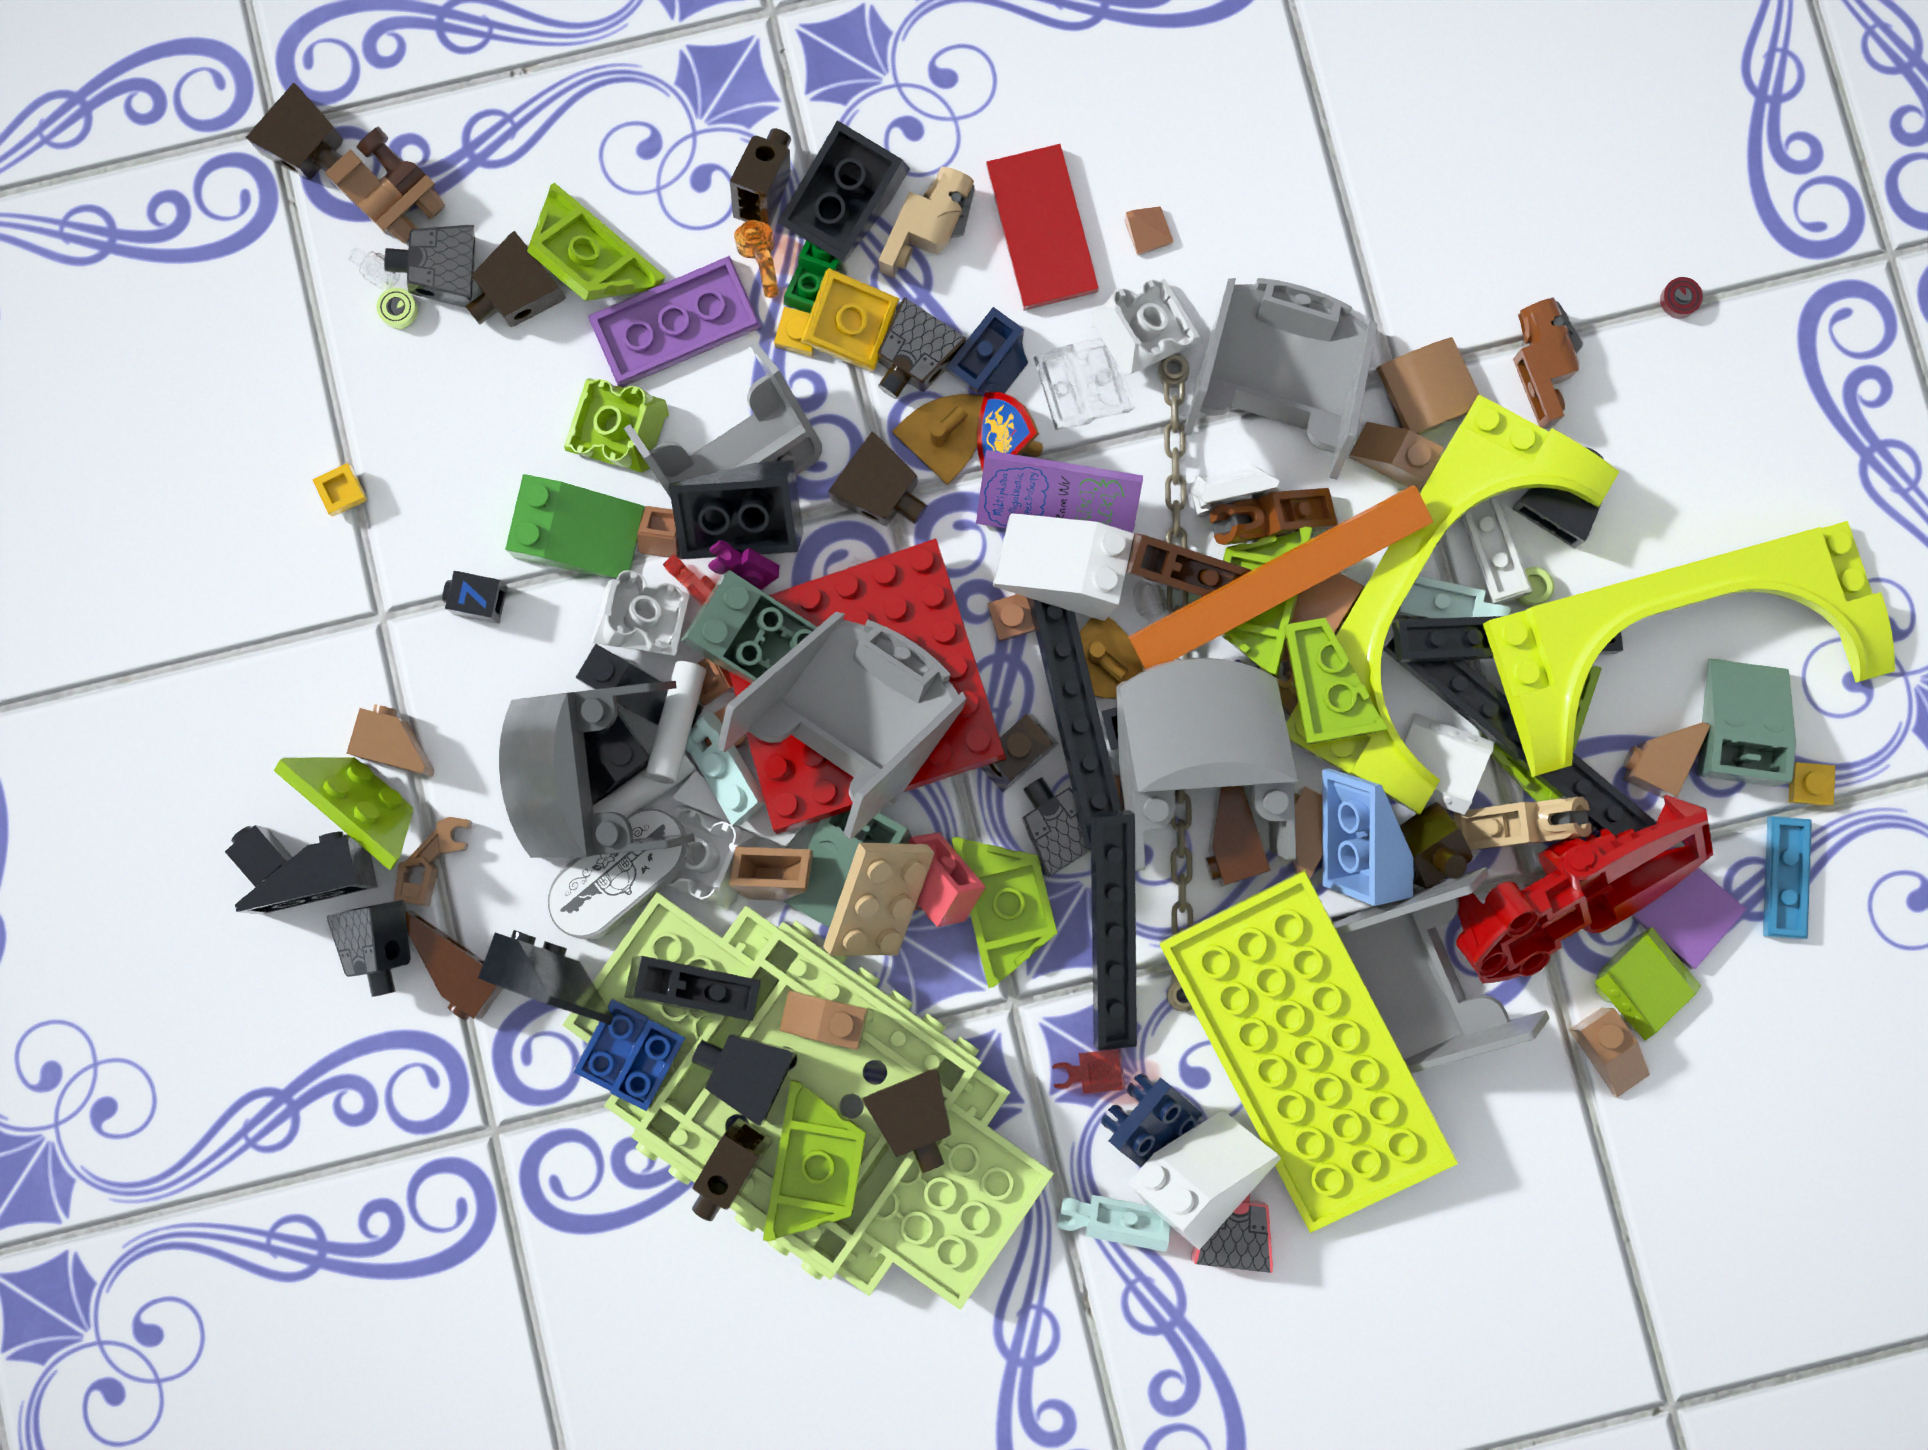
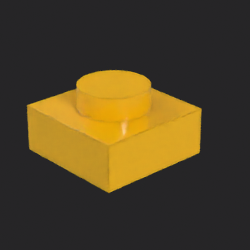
M784 307L774 340L775 347L812 357L814 348L800 343L810 313Z
M345 463L312 479L327 513L332 517L368 500L349 463Z
M1794 762L1792 783H1789L1788 803L1820 806L1834 805L1835 765Z

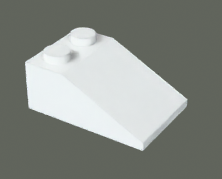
M1011 513L1007 523L993 587L1105 621L1120 602L1134 533L1093 521Z
M1221 1110L1155 1152L1131 1178L1128 1184L1149 1208L1200 1250L1278 1163L1281 1157L1226 1112Z

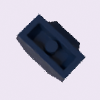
M993 306L946 366V371L976 393L990 391L1005 394L1029 363L1022 344L1024 329Z

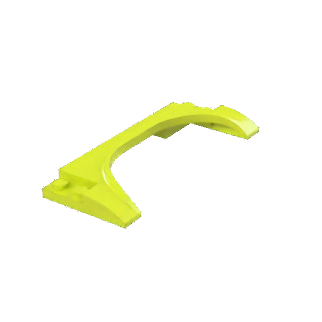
M1478 395L1420 492L1433 523L1391 544L1387 548L1336 635L1349 658V663L1361 684L1365 686L1370 695V700L1380 717L1382 716L1388 730L1307 745L1298 702L1286 722L1290 742L1346 774L1382 785L1388 798L1420 815L1440 779L1427 770L1407 748L1397 733L1385 705L1381 685V657L1386 635L1396 613L1442 536L1454 522L1473 507L1494 496L1509 491L1541 487L1571 492L1599 508L1619 471L1586 447L1557 430L1551 428L1550 431H1547L1491 400Z
M1848 521L1823 528L1817 527L1530 607L1525 611L1483 623L1532 777L1572 766L1576 714L1583 686L1592 665L1605 646L1618 633L1629 625L1656 614L1734 593L1760 592L1779 595L1811 608L1834 626L1840 635L1856 683L1894 672V643L1882 592L1872 593Z

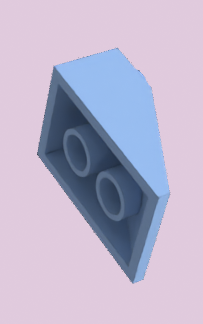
M1330 768L1322 769L1323 886L1373 906L1413 897V856L1382 785Z

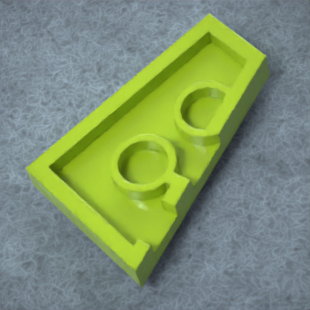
M1326 618L1286 624L1284 629L1306 744L1310 745L1387 731L1386 723L1382 716L1380 717L1370 700L1369 693L1365 686L1361 684L1349 663V658Z

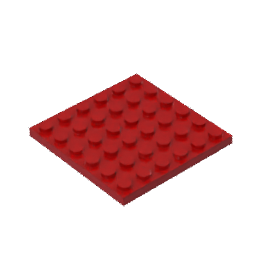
M936 538L769 595L816 627L820 626L835 612L845 613L843 620L866 625L867 620L883 625L903 635L927 651L951 674L949 682L957 693L960 694L963 691L966 697L963 710L903 793L1006 759ZM729 672L737 697L751 683ZM749 731L746 733L772 829L777 835L851 810L853 802L849 796V787L854 778L793 735H790L781 742L772 743L759 739Z

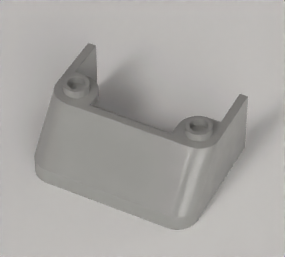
M757 342L750 345L766 375L753 383L747 393V403L754 414L689 456L679 443L671 441L661 443L648 451L631 424L624 428L669 497L670 483L751 463L788 460L794 461L795 475L797 476L815 464L820 458L822 443L780 370Z

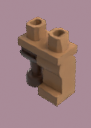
M377 126L358 143L356 148L365 157L368 158L374 155L387 171L383 177L378 179L351 149L329 168L325 175L384 234L389 232L394 238L405 245L409 241L410 230L418 229L406 217V214L414 206H417L432 220L445 208V204L434 190L435 183L415 163L404 161L385 144L388 141V135Z

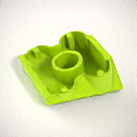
M586 379L564 444L565 451L643 473L650 469V467L624 428L631 424L648 451L652 450L657 445L665 418L669 416L666 400L651 396L640 387L629 386L623 388L613 385L607 380Z
M1653 927L1640 933L1625 944L1599 970L1595 979L1596 992L1604 1001L1613 1003L1624 1016L1627 1025L1632 1030L1637 1031L1644 1041L1656 1034L1701 988V984Z

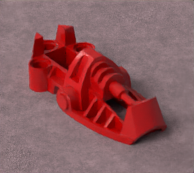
M1665 795V805L1655 825L1636 832L1633 829H1629L1613 835L1608 829L1604 828L1600 830V837L1596 838L1594 835L1589 834L1586 837V841L1579 838L1560 840L1538 853L1539 862L1547 876L1525 889L1520 890L1515 882L1508 881L1493 888L1487 894L1484 904L1481 903L1474 893L1458 898L1460 904L1458 916L1463 932L1456 940L1457 947L1477 972L1482 984L1510 980L1520 976L1527 977L1538 973L1549 963L1551 954L1562 948V940L1581 929L1590 933H1601L1610 929L1658 899L1713 856L1706 808ZM1681 841L1684 844L1683 847L1667 850Z

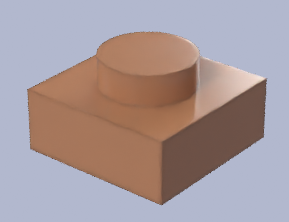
M1015 594L987 603L999 642L1035 632L1027 597Z

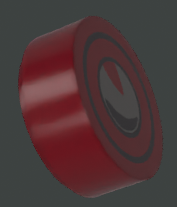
M1677 277L1671 280L1663 288L1660 295V303L1663 310L1674 318H1686L1692 315L1700 307L1703 300L1701 287L1695 280L1688 277Z

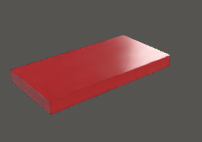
M1061 143L986 161V168L1023 311L1097 293L1099 287Z

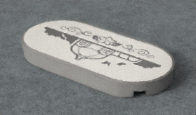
M641 809L627 817L633 830V839L687 834L683 825L675 817L659 809ZM688 843L667 849L577 857L560 871L550 887L548 910L552 921L563 933L578 939L591 940L606 936L653 898L656 892L659 893L681 873L687 860L685 855L687 847L689 848Z

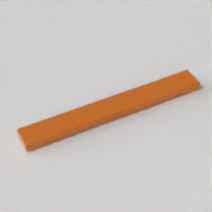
M1412 485L1128 636L1144 669L1173 661L1433 523V520L1418 488Z

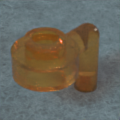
M757 220L747 221L734 232L736 250L745 258L756 259L759 265L764 296L768 298L776 297L779 294L774 261L770 254L774 248L772 229L764 222Z

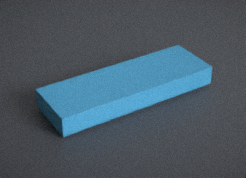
M1767 817L1763 936L1808 939L1812 819Z

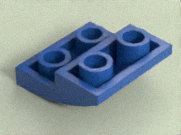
M612 998L607 1006L613 1016L611 1025L599 1021L573 1073L647 1111L685 1037Z

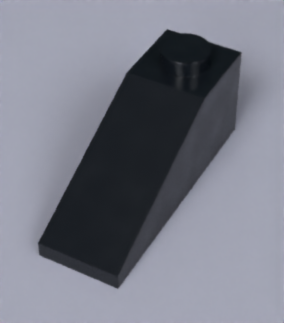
M596 643L575 677L593 690L661 682ZM668 690L617 695V703L658 726ZM697 704L691 728L694 727L705 708L700 704Z
M646 956L632 957L624 997L753 1021L761 980Z

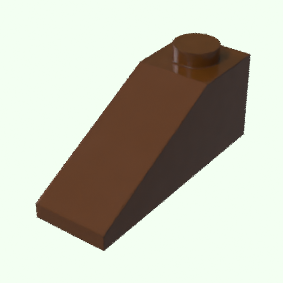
M1134 533L1126 573L1203 597L1252 570L1147 535Z
M1243 786L1217 787L1208 847L1210 857L1205 858L1211 880L1218 879L1221 887L1271 871Z
M405 910L408 935L438 992L444 999L450 1002L447 1008L456 1016L466 1021L469 1017L473 1019L483 1018L503 990L502 987L478 979L484 960L414 911Z

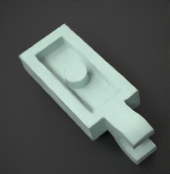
M1418 576L1399 608L1398 614L1417 619L1489 617L1510 615L1511 608L1484 602L1486 590Z
M1092 1195L1090 1204L1080 1202L1074 1198H1063L1057 1226L1060 1229L1073 1231L1081 1227H1087L1086 1237L1163 1252L1167 1250L1170 1225L1147 1205Z

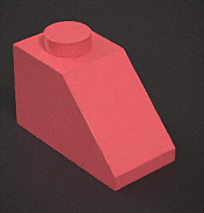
M940 832L911 837L908 844H927L935 852L917 901L918 905L937 927L966 921L986 886Z

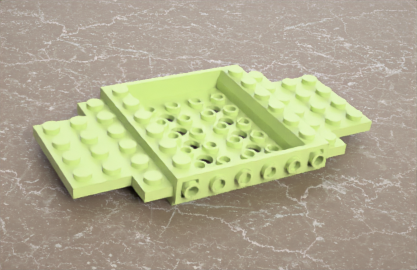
M656 892L594 979L593 984L606 1006L614 998L685 1037V1040L647 1111L613 1094L604 1106L635 1128L631 1137L639 1142L635 1148L640 1153L653 1161H656L658 1157L671 1165L668 1172L686 1185L690 1181L695 1183L721 1137L727 1131L726 1123L732 1115L740 1114L705 1089L712 1071L691 1062L700 1041L703 1039L723 1049L729 1035L735 1034L781 1047H790L796 1051L797 1063L793 1069L788 1071L765 1123L759 1126L748 1119L752 1127L772 1138L773 1141L743 1191L730 1207V1209L737 1213L734 1219L740 1225L751 1232H755L757 1228L764 1232L791 1080L799 1081L842 1113L840 1101L845 1095L855 1094L862 1099L864 1096L937 1067L951 1128L950 1136L936 1141L945 1164L922 1173L913 1151L896 1157L864 1104L861 1115L856 1118H848L866 1131L852 1216L835 1222L825 1223L809 1230L786 1235L770 1241L768 1244L785 1256L792 1252L803 1260L801 1267L814 1278L821 1280L825 1276L831 1280L837 1273L869 1297L892 1263H895L961 1310L1054 1175V1172L988 1126L1010 1094V1091L977 1069L982 1062L975 1057L979 1049L962 1037H959L956 1042L943 1034L946 1028L944 1024L926 1013L923 1019L909 1010L913 1003L903 995L893 990L889 996L876 987L880 979L869 971L860 967L856 973L845 965L844 962L847 956H830L825 949L811 941L815 934L795 920L791 926L782 922L777 927L745 905L722 938L662 894ZM646 956L761 980L753 1021L625 998L632 957ZM788 991L869 1008L860 1049L855 1050L779 1031ZM571 1012L562 1026L588 1043L599 1021ZM878 1060L886 1066L887 1077L882 1083L871 1084L864 1078L863 1069L869 1061Z

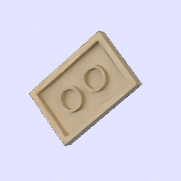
M858 844L823 948L830 956L898 955L935 854L927 844Z

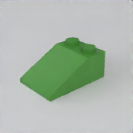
M523 474L505 550L514 559L616 579L619 573L631 570L638 542L637 533L645 506L562 481Z

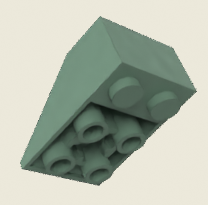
M729 570L720 577L680 642L711 662L752 684L817 627Z
M1708 659L1702 722L1711 726L1699 750L1696 776L1775 787L1792 783L1796 737L1789 669Z
M850 811L820 820L807 848L813 851L808 889L806 892L783 902L829 928L858 844H908L912 837L908 828L878 813L852 839H849L843 834Z

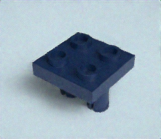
M1143 1073L1133 1078L1144 1088L1143 1090L1137 1088L1132 1082L1127 1087L1128 1095L1139 1102L1131 1114H1127L1120 1105L1116 1104L1111 1106L1108 1111L1118 1121L1115 1122L1107 1114H1104L1101 1119V1124L1113 1133L1108 1142L1140 1168L1155 1152L1195 1128L1198 1119L1203 1114L1161 1077L1156 1083H1153Z

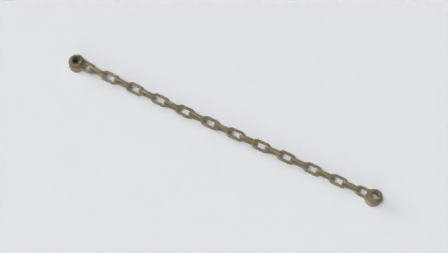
M1174 354L1161 360L1157 371L1158 378L1163 384L1164 401L1171 407V422L1166 425L1164 430V450L1166 455L1172 459V474L1165 481V503L1168 509L1172 511L1173 527L1169 528L1166 532V542L1172 544V534L1174 538H1178L1181 534V546L1187 549V533L1180 527V511L1184 509L1187 502L1186 480L1179 474V459L1183 457L1186 451V434L1184 433L1185 427L1178 422V407L1185 400V381L1188 378L1190 368L1185 357L1180 354ZM1171 363H1176L1180 366L1181 372L1172 374L1168 371L1167 366ZM1169 387H1179V399L1176 395H1173L1170 400ZM1179 429L1180 451H1178L1177 447H1174L1171 452L1170 430L1175 434ZM1180 481L1181 503L1179 504L1178 500H1174L1172 505L1171 482L1176 486ZM1167 586V610L1171 614L1181 609V607L1176 605L1173 609V587ZM1182 591L1183 608L1188 605V592ZM1189 652L1183 655V659L1189 658ZM1184 789L1177 790V793H1175V813L1170 822L1173 829L1177 831L1178 847L1173 849L1170 857L1171 879L1178 885V901L1174 903L1171 910V929L1173 935L1179 933L1177 929L1178 908L1181 913H1184L1185 909H1187V928L1193 926V908L1186 901V885L1190 883L1193 875L1192 853L1185 847V830L1191 826L1192 804L1191 798L1184 793ZM1176 800L1178 804H1183L1185 800V824L1183 819H1179L1178 824L1176 823ZM1177 854L1181 859L1186 854V878L1183 873H1180L1179 877H1177ZM1172 970V984L1167 989V1001L1177 1011H1189L1193 1009L1190 1002L1181 1003L1177 999V991L1182 987Z

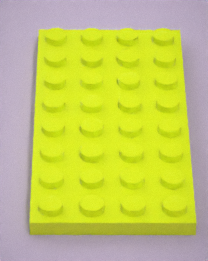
M1306 870L1159 943L1258 1135L1264 1144L1281 1157L1275 1167L1310 1233L1458 1164L1449 1143Z

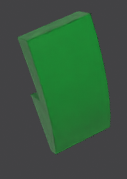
M806 240L798 256L797 269L784 294L783 305L811 313L825 271L830 268L838 272L842 262Z

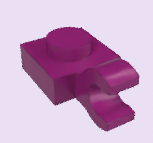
M719 540L710 547V552L718 557L712 560L708 567L716 574L722 575L730 570L760 590H763L779 578L780 565L751 548L740 553L729 543Z

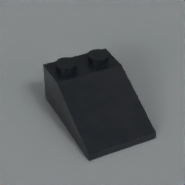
M837 120L778 223L845 263L890 204L908 174L910 167L900 157Z
M793 460L751 463L670 483L669 492L681 559L718 557L710 552V547L719 540L729 543L740 553H743L748 548L759 554L798 552L804 531Z
M343 831L320 835L319 843L304 847L235 904L236 912L263 915L377 888L372 856L348 834L344 835Z
M513 930L511 937L494 933L478 979L542 1003L611 1025L613 1020L611 1012L581 962L565 956L567 948L544 941L542 948L534 946L536 937Z

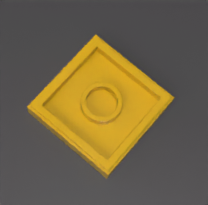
M828 268L825 271L800 343L872 372L876 368L878 350L890 327L900 298Z

